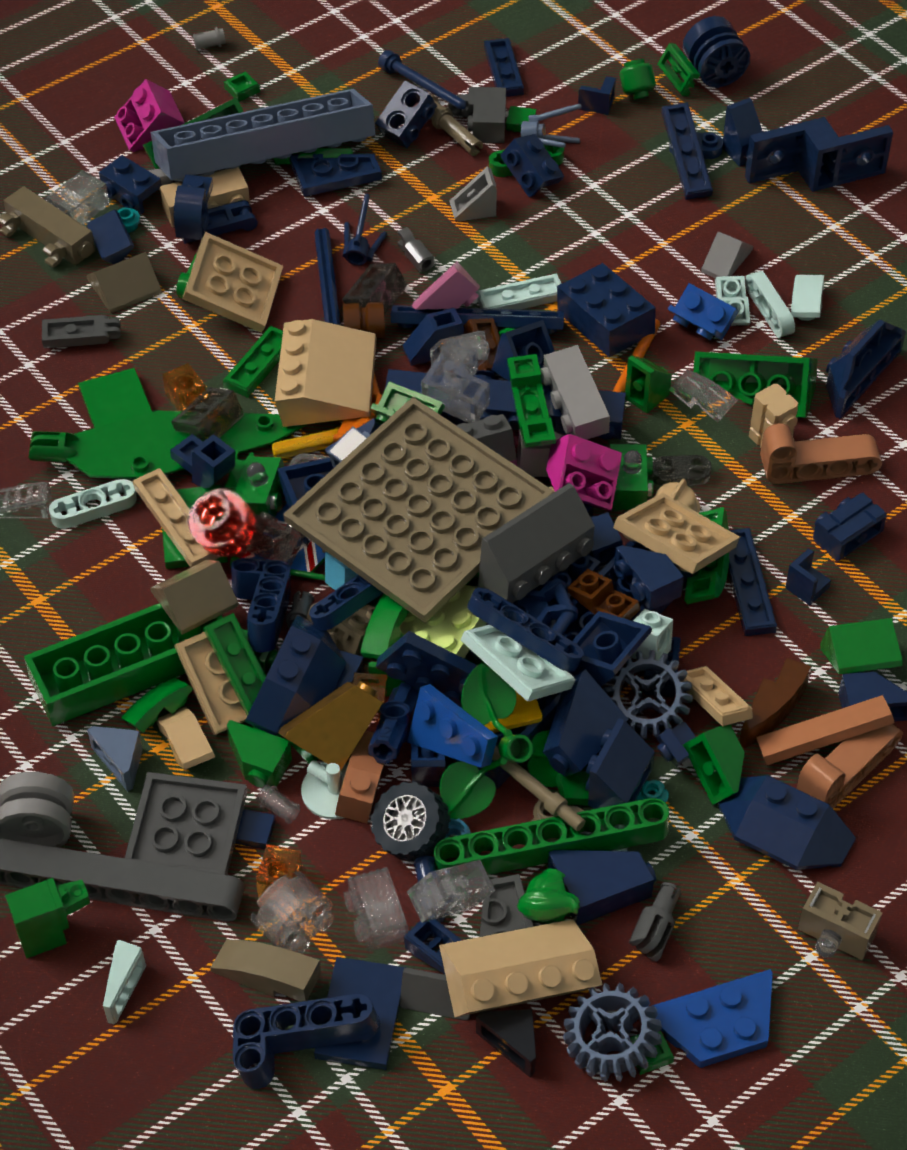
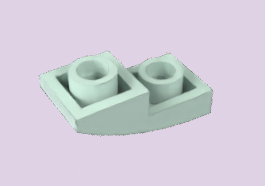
M824 275L795 276L791 305L793 317H798V319L804 321L820 318Z
M744 276L716 277V298L739 310L731 326L750 325L749 300L746 297Z

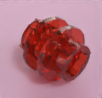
M216 488L205 492L190 507L187 522L190 534L207 552L215 556L229 557L237 554L247 547L254 538L257 525L255 513L238 493L230 489Z

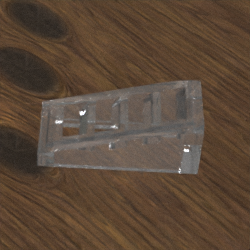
M35 482L0 489V501H3L2 506H0V518H48L51 502L49 482ZM9 501H14V504L9 505Z

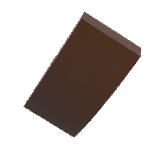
M586 569L567 587L568 593L593 614L601 611L631 620L641 610L638 600L615 590L611 579L590 569Z

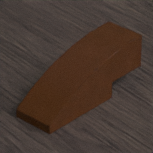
M786 658L776 682L763 678L751 705L753 718L745 720L741 729L739 742L742 748H747L757 742L756 737L773 731L791 713L808 685L811 671L810 665Z

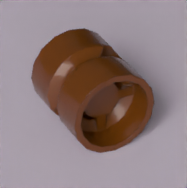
M370 302L363 308L359 303L343 304L345 327L375 333L377 339H385L383 302Z

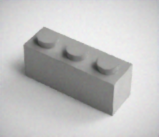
M575 345L544 355V368H540L541 378L545 386L550 385L552 390L550 395L554 408H560L563 415L561 416V422L565 433H571L586 440L609 433L610 415L579 346Z

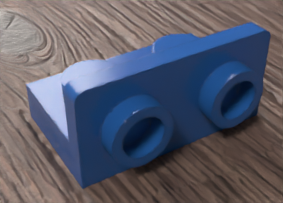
M688 283L676 306L674 307L670 304L667 309L674 314L672 320L686 328L689 324L698 328L696 333L710 341L713 336L722 341L739 312L737 308Z

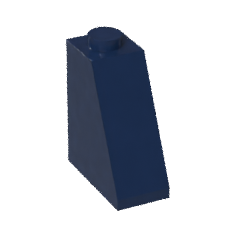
M586 669L572 675L576 679L572 689L562 691L543 750L552 768L565 777L580 772L589 763L591 757L602 749L600 745L605 731L608 728L613 729L618 718L626 722L628 720Z
M553 850L548 852V868L557 869L564 873L565 891L579 898L580 908L578 914L570 913L577 925L652 897L656 875L652 865L649 862L645 863L639 852Z

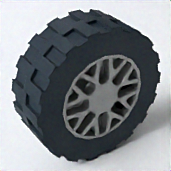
M406 781L401 782L400 785L391 786L386 793L384 792L380 796L381 798L378 803H375L373 815L371 814V831L375 835L376 843L391 855L401 860L405 859L408 862H414L422 856L433 855L436 844L445 839L450 830L448 827L451 820L448 815L449 809L447 804L442 801L443 798L417 782L408 783Z

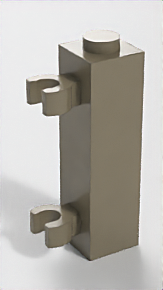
M25 186L3 200L6 213L0 215V224L4 226L0 229V232L10 237L19 228L45 245L42 251L49 256L45 259V263L52 268L59 265L63 258L76 266L95 252L93 234L90 229Z

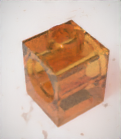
M189 363L162 374L165 394L177 411H196L208 405L205 384Z
M266 845L256 877L258 897L272 903L286 902L292 904L302 871L300 850ZM276 875H284V877L279 879L272 878Z

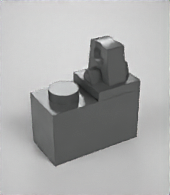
M469 87V94L457 95L466 101V108L463 110H459L448 103V108L452 110L453 116L468 117L467 130L472 131L478 140L483 143H504L506 88Z

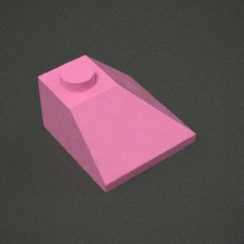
M457 261L416 298L411 306L415 310L450 309L454 307L457 309L462 304L468 307L479 297L476 291L480 286Z

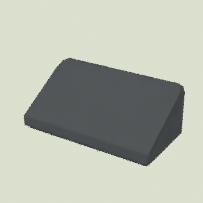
M408 967L404 968L400 997L401 1008L460 1020H469L471 1014L454 1017L446 975Z

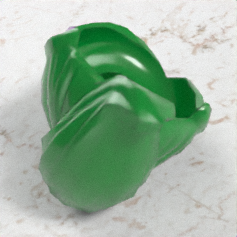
M548 868L530 881L526 893L520 897L517 904L518 910L526 919L539 921L545 925L565 921L564 918L568 913L578 914L580 908L579 898L565 891L564 873L557 869Z

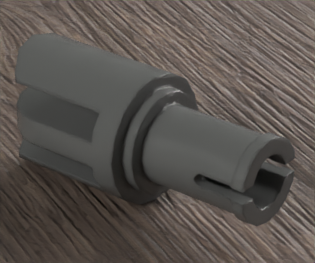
M663 882L660 885V890L653 906L643 909L628 942L632 946H636L637 950L646 954L650 960L655 962L661 958L675 926L672 913L682 894L680 888H677L675 893H673L676 885L669 882Z

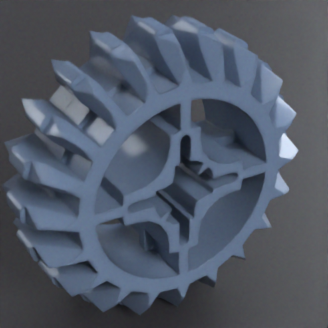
M654 650L649 651V659H643L642 652L637 651V661L632 662L631 658H629L625 663L627 667H622L617 672L619 676L615 675L608 681L614 686H606L603 690L607 695L613 696L610 698L628 718L627 723L635 731L637 728L641 729L642 739L647 738V730H653V735L657 739L660 734V727H664L665 730L670 727L672 730L670 721L676 725L683 722L677 713L689 714L690 709L682 703L692 702L693 696L683 692L692 689V683L687 681L680 682L687 677V671L681 670L675 673L679 662L674 660L669 665H666L668 660L666 653H663L658 661L655 660ZM646 670L660 673L649 680H643L637 675L634 676L635 673ZM668 680L672 682L676 691V697L671 707L666 704V700L660 695ZM625 682L630 685L636 694L631 702V706L627 710L620 699L621 690ZM656 687L654 691L656 700L647 697L640 702V699L643 698L640 689L649 692ZM646 709H653L659 714H663L654 719L636 717L637 714L640 715Z
M620 982L616 986L615 991H611L606 983L603 985V992L597 993L591 987L589 990L591 997L586 999L579 995L577 1001L580 1007L570 1006L568 1012L572 1018L564 1019V1027L568 1032L564 1033L563 1039L565 1044L569 1045L567 1048L568 1055L572 1058L576 1057V1066L579 1069L586 1067L587 1074L591 1078L599 1071L601 1079L605 1082L608 1080L610 1073H614L616 1080L619 1082L623 1078L622 1072L628 1071L629 1075L635 1078L637 1074L635 1066L639 1065L641 1068L647 1069L649 1064L646 1057L656 1058L657 1050L654 1046L660 1045L662 1042L661 1035L657 1033L662 1029L661 1021L656 1019L658 1016L657 1009L654 1006H649L650 1001L646 995L638 997V991L634 986L627 993H625L624 985ZM609 1010H618L613 1013L606 1012ZM593 1020L597 1030L591 1035L592 1040L586 1045L584 1042L585 1031ZM639 1020L642 1024L641 1032L633 1044L628 1034L633 1029V1024ZM611 1051L620 1052L618 1054L607 1055V1053Z

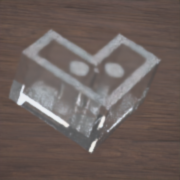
M450 338L421 381L423 395L443 402L445 405L443 412L468 423L479 421L490 404L489 383L474 376L478 371L477 349Z

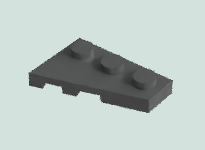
M520 874L485 880L479 937L534 927L532 920L526 919L517 908L520 897L525 894Z

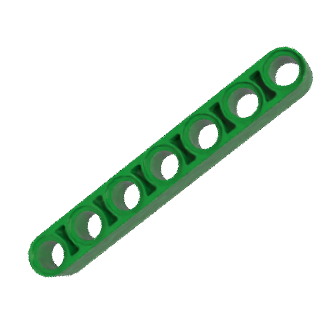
M648 798L577 812L578 815L586 820L585 825L579 831L573 829L562 818L557 816L445 838L439 841L434 848L437 872L443 880L454 882L547 864L548 852L553 850L613 851L663 840L669 833V808L660 799ZM657 818L660 819V821L650 822L648 821V819ZM616 825H625V826H626L625 828H622V829L614 828V826H616ZM584 831L593 832V833L590 834V835H581V834H580L581 832H584ZM549 838H558V839H559L558 841H555V842H548V841H546V840L549 839ZM517 844L525 845L523 848L520 849L512 848L514 845ZM482 851L491 852L488 855H479V853ZM450 857L457 858L453 862H445Z

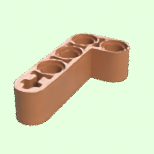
M783 423L773 424L763 433L760 456L766 478L773 484L868 475L878 471L882 466V459L875 438L869 434L794 441L790 427Z
M891 724L844 740L826 758H823L818 753L814 754L800 772L797 789L829 804L834 809L892 752L901 740L903 731Z

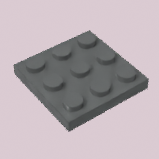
M147 772L125 859L228 875L248 792L246 784Z

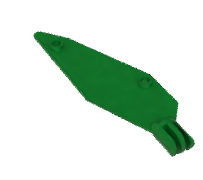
M157 410L74 434L68 432L34 431L31 436L28 458L31 461L69 462L90 478L137 479L158 468L165 475L185 470V468L171 458L170 450L191 434L203 442L214 434L231 448L238 450L240 454L278 442L302 429L307 424L283 427L279 414Z

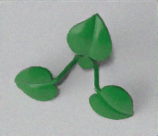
M485 664L477 665L464 683L461 695L462 709L483 725L492 721L493 726L503 733L504 737L498 746L501 757L491 762V765L482 767L480 770H478L477 766L458 761L448 766L440 780V796L443 798L442 801L447 804L449 809L448 815L452 819L474 816L489 806L494 798L496 786L493 780L484 776V774L500 765H505L507 762H525L528 760V773L545 787L557 786L555 777L558 772L552 768L549 759L543 753L550 730L536 733L531 741L525 735L512 734L510 729L500 724L498 719L506 718L513 712L516 705V692Z

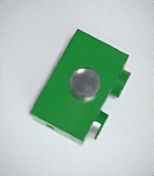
M610 444V449L622 453L612 510H631L646 502L647 498H653V480H648V475H652L653 458L647 457V445Z
M247 456L231 500L238 522L273 524L276 513L282 507L283 489L277 468L285 467L282 458Z

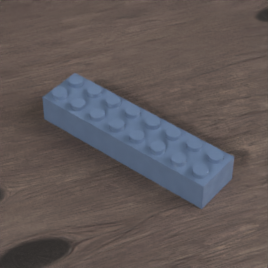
M348 89L152 131L151 138L155 163L170 180L183 181L185 174L207 176L214 174L216 170L240 168L241 165L248 163L262 164L266 162V159L275 157L284 159L298 152L312 153L317 148L325 146L338 147L347 141L361 142L366 140L367 137L375 136L373 104L355 89Z

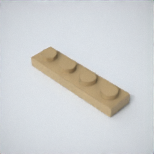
M160 468L133 480L134 489L190 567L205 560H215L220 557L219 548Z

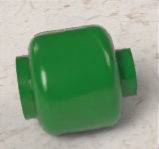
M644 59L624 63V68L619 72L623 93L629 96L633 95L634 100L649 97L648 92L656 86L653 67L650 63H645Z

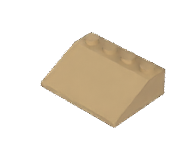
M315 319L295 320L284 323L275 393V404L283 427L370 417L377 340L375 333Z

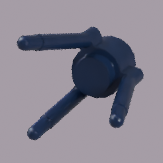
M368 193L364 195L357 231L353 239L350 240L349 222L344 224V251L342 256L353 265H363L366 263V260L372 261L374 253L387 236V232L383 231L371 248L368 240L362 236L370 198Z

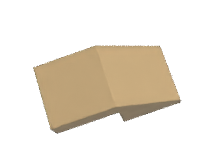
M187 707L176 710L174 714L169 713L157 719L158 728L168 738L176 763L184 770L215 758L213 750L194 713Z

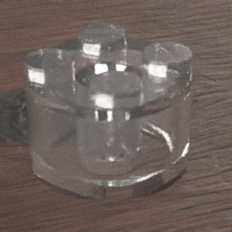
M295 871L294 873L297 877L289 879L285 875L265 890L256 903L260 907L257 916L253 912L251 914V922L274 946L302 954L309 946V940L319 931L322 932L329 928L335 916L331 913L332 902L301 871Z

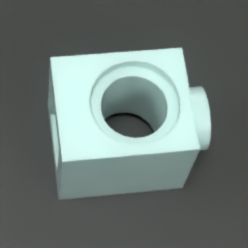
M644 609L633 621L651 626L652 632L633 653L631 658L636 659V652L641 651L643 659H649V651L654 650L655 660L659 661L663 653L668 654L671 650L673 619Z

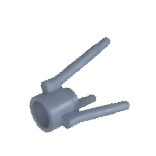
M581 104L567 106L540 115H529V121H523L521 124V137L536 134L543 142V145L560 148L566 146L564 142L579 143V138L547 135L545 124H540V121L581 109Z

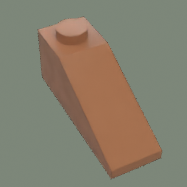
M369 731L364 732L352 752L335 812L337 816L366 824L369 820L384 763H377L376 759L369 755L368 746L374 734Z

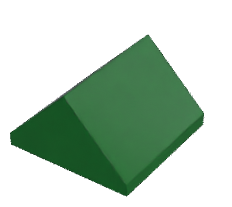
M892 618L828 626L820 643V649L838 674L903 666Z

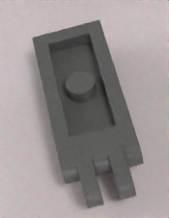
M106 315L42 320L43 349L106 344L109 342V339H117L121 336V322L117 318L109 319Z

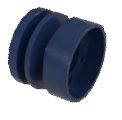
M712 16L702 19L694 24L683 40L682 49L685 56L700 73L703 83L709 87L719 88L735 82L745 73L750 64L751 55L748 47L737 35L731 23L724 17Z

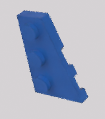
M431 684L420 687L407 742L480 768L491 765L498 736Z

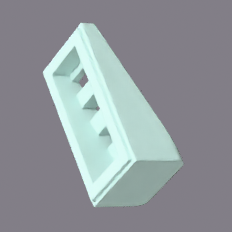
M118 940L115 945L103 1001L107 1021L113 1025L117 1023L146 968L142 948Z

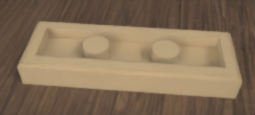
M707 666L688 670L687 677L680 681L692 683V689L686 692L692 695L722 726L753 718L752 707Z

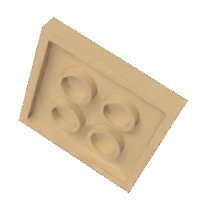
M205 232L182 299L262 333L268 320L283 265Z
M664 493L618 516L613 527L623 533L626 539L642 544L649 548V551L666 554L678 569L692 574L736 548L740 539L738 535Z

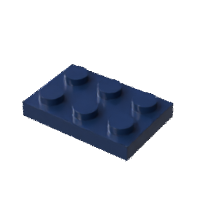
M408 631L378 657L375 668L385 672L393 679H399L415 687L417 691L420 690V687L431 684L462 708L461 695L464 683L477 665Z

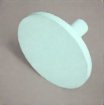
M314 760L310 762L307 767L308 773L302 782L301 794L304 804L313 814L325 819L344 818L335 815L348 762L345 763L341 772L339 765L336 763L327 764L323 762L319 764Z

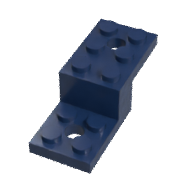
M822 117L750 135L745 178L750 184L798 171L810 190L814 192L886 173L893 130L889 125L838 137L827 119Z

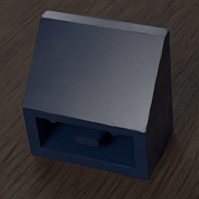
M618 718L613 729L608 728L605 731L599 755L594 754L587 765L586 773L589 774L585 791L589 792L588 806L595 809L636 801L653 769L655 751L625 720Z

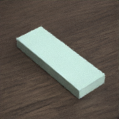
M556 273L476 291L479 295L477 301L480 308L525 309L556 302L557 286L562 283Z

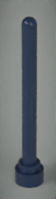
M386 50L380 55L378 60L380 69L390 74L396 72L459 110L466 108V101L404 65L398 54L391 50Z

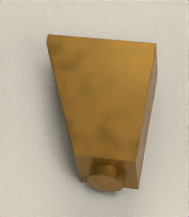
M360 681L356 686L346 682L285 724L278 733L325 763L338 764L341 772L383 702L374 697L377 691Z

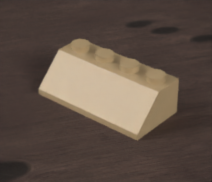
M573 919L439 945L454 1017L586 991L591 987L595 988L602 985L595 950Z

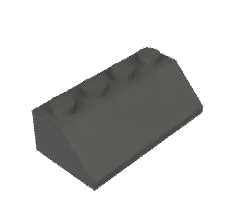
M568 483L482 538L478 588L489 589L510 603H514L517 600L523 599L527 593L539 585L545 584L561 570H566L570 564L591 552L594 546L595 525L572 484Z

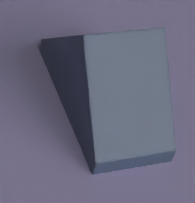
M97 726L87 729L91 748L127 792L133 789L143 751L139 731Z

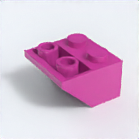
M147 79L135 89L133 95L118 110L114 117L128 149L132 152L144 149L143 145L152 141V131L185 124L170 91Z
M568 434L556 439V444H551L546 471L555 492L570 483L575 487L583 503L609 512L613 506L622 453Z

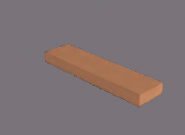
M881 695L758 736L756 739L767 766L894 723V719L884 696Z

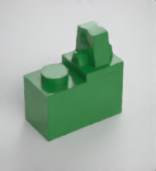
M50 878L5 895L26 959L67 944L63 930L69 929L67 915L90 904L88 891L82 879L56 885L54 879Z

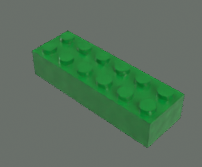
M160 603L25 655L24 660L29 679L53 727L185 674L186 671L174 645L203 633L205 626L223 617L220 615L182 635Z

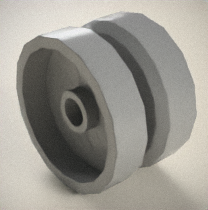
M21 772L4 779L0 784V838L58 848L65 845L71 832L72 821L70 814L73 810L74 802L72 787L64 779L42 772Z

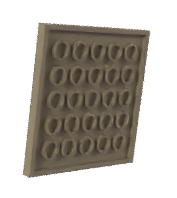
M412 397L291 506L283 516L285 522L426 623L479 572L482 538L553 494L554 491Z

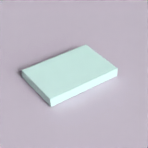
M491 625L466 630L461 637V641L527 702L572 689L576 680L567 671L551 664Z

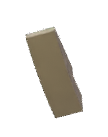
M226 939L210 967L213 973L272 997H275L278 992L300 1002L308 1000L321 975L320 960L278 946L246 940Z

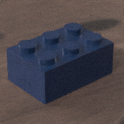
M604 263L557 286L558 311H564V318L608 357L638 343L649 334H655L656 307Z

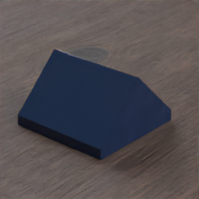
M544 320L501 334L492 370L510 381L507 358L537 354L539 366L544 368V355L555 352Z
M598 611L573 639V642L580 646L584 652L576 671L580 672L586 669L602 687L617 674L652 632L651 626Z

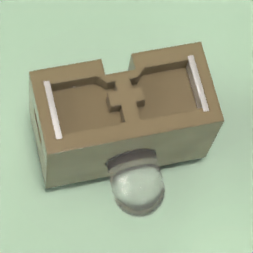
M817 881L802 909L798 930L818 939L815 947L816 952L823 958L832 957L837 949L863 960L877 934L883 912L858 900H855L853 905L843 901V893Z

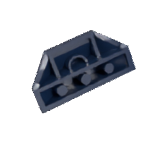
M878 320L863 330L853 341L849 340L845 344L842 353L837 358L833 357L826 368V373H828L826 388L835 417L841 419L900 354L906 334L905 330L883 320Z
M297 615L247 715L246 723L269 734L279 735L278 732L281 727L334 691L345 668L346 661L327 630L321 631L312 622Z
M769 775L740 778L738 792L720 801L718 804V808L723 814L734 840L795 870L818 869L827 866L841 867L856 841L854 834L829 804Z

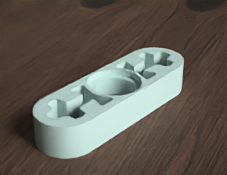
M759 271L748 274L745 279L748 294L778 338L793 334L795 332L794 318L765 273Z
M118 479L56 499L49 506L51 522L57 528L66 529L128 509L136 503V491L131 481ZM90 500L101 501V504L94 508L85 506ZM62 511H65L67 514H66V515H62L61 512H62Z

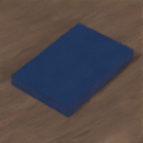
M336 957L327 998L350 994H364L368 996L380 1019V1029L374 1037L368 1040L317 1047L314 1052L315 1059L382 1070L387 1069L400 1007L403 970L406 967ZM330 1020L323 1021L321 1025L326 1024Z

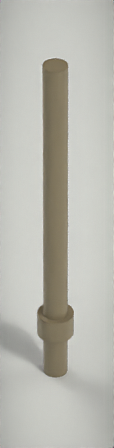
M495 746L493 761L501 757L497 746ZM507 762L505 765H500L502 769L542 801L544 809L554 817L559 816L576 831H579L585 825L586 820L568 806V801L558 792L552 793L517 762Z

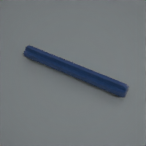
M318 228L314 233L324 320L327 323L341 326L330 233L327 228Z

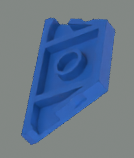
M771 969L652 1005L657 1009L658 1016L656 1019L661 1021V1031L666 1034L665 1039L676 1048L682 1049L686 1057L699 1068L767 1047L773 977Z

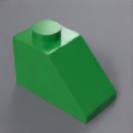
M630 356L627 365L625 399L645 413H649L670 395L672 374L648 359Z
M229 720L227 723L229 744L244 779L256 787H267L276 790L292 760L290 741Z
M731 724L721 725L703 732L683 744L712 805L738 792L745 752Z

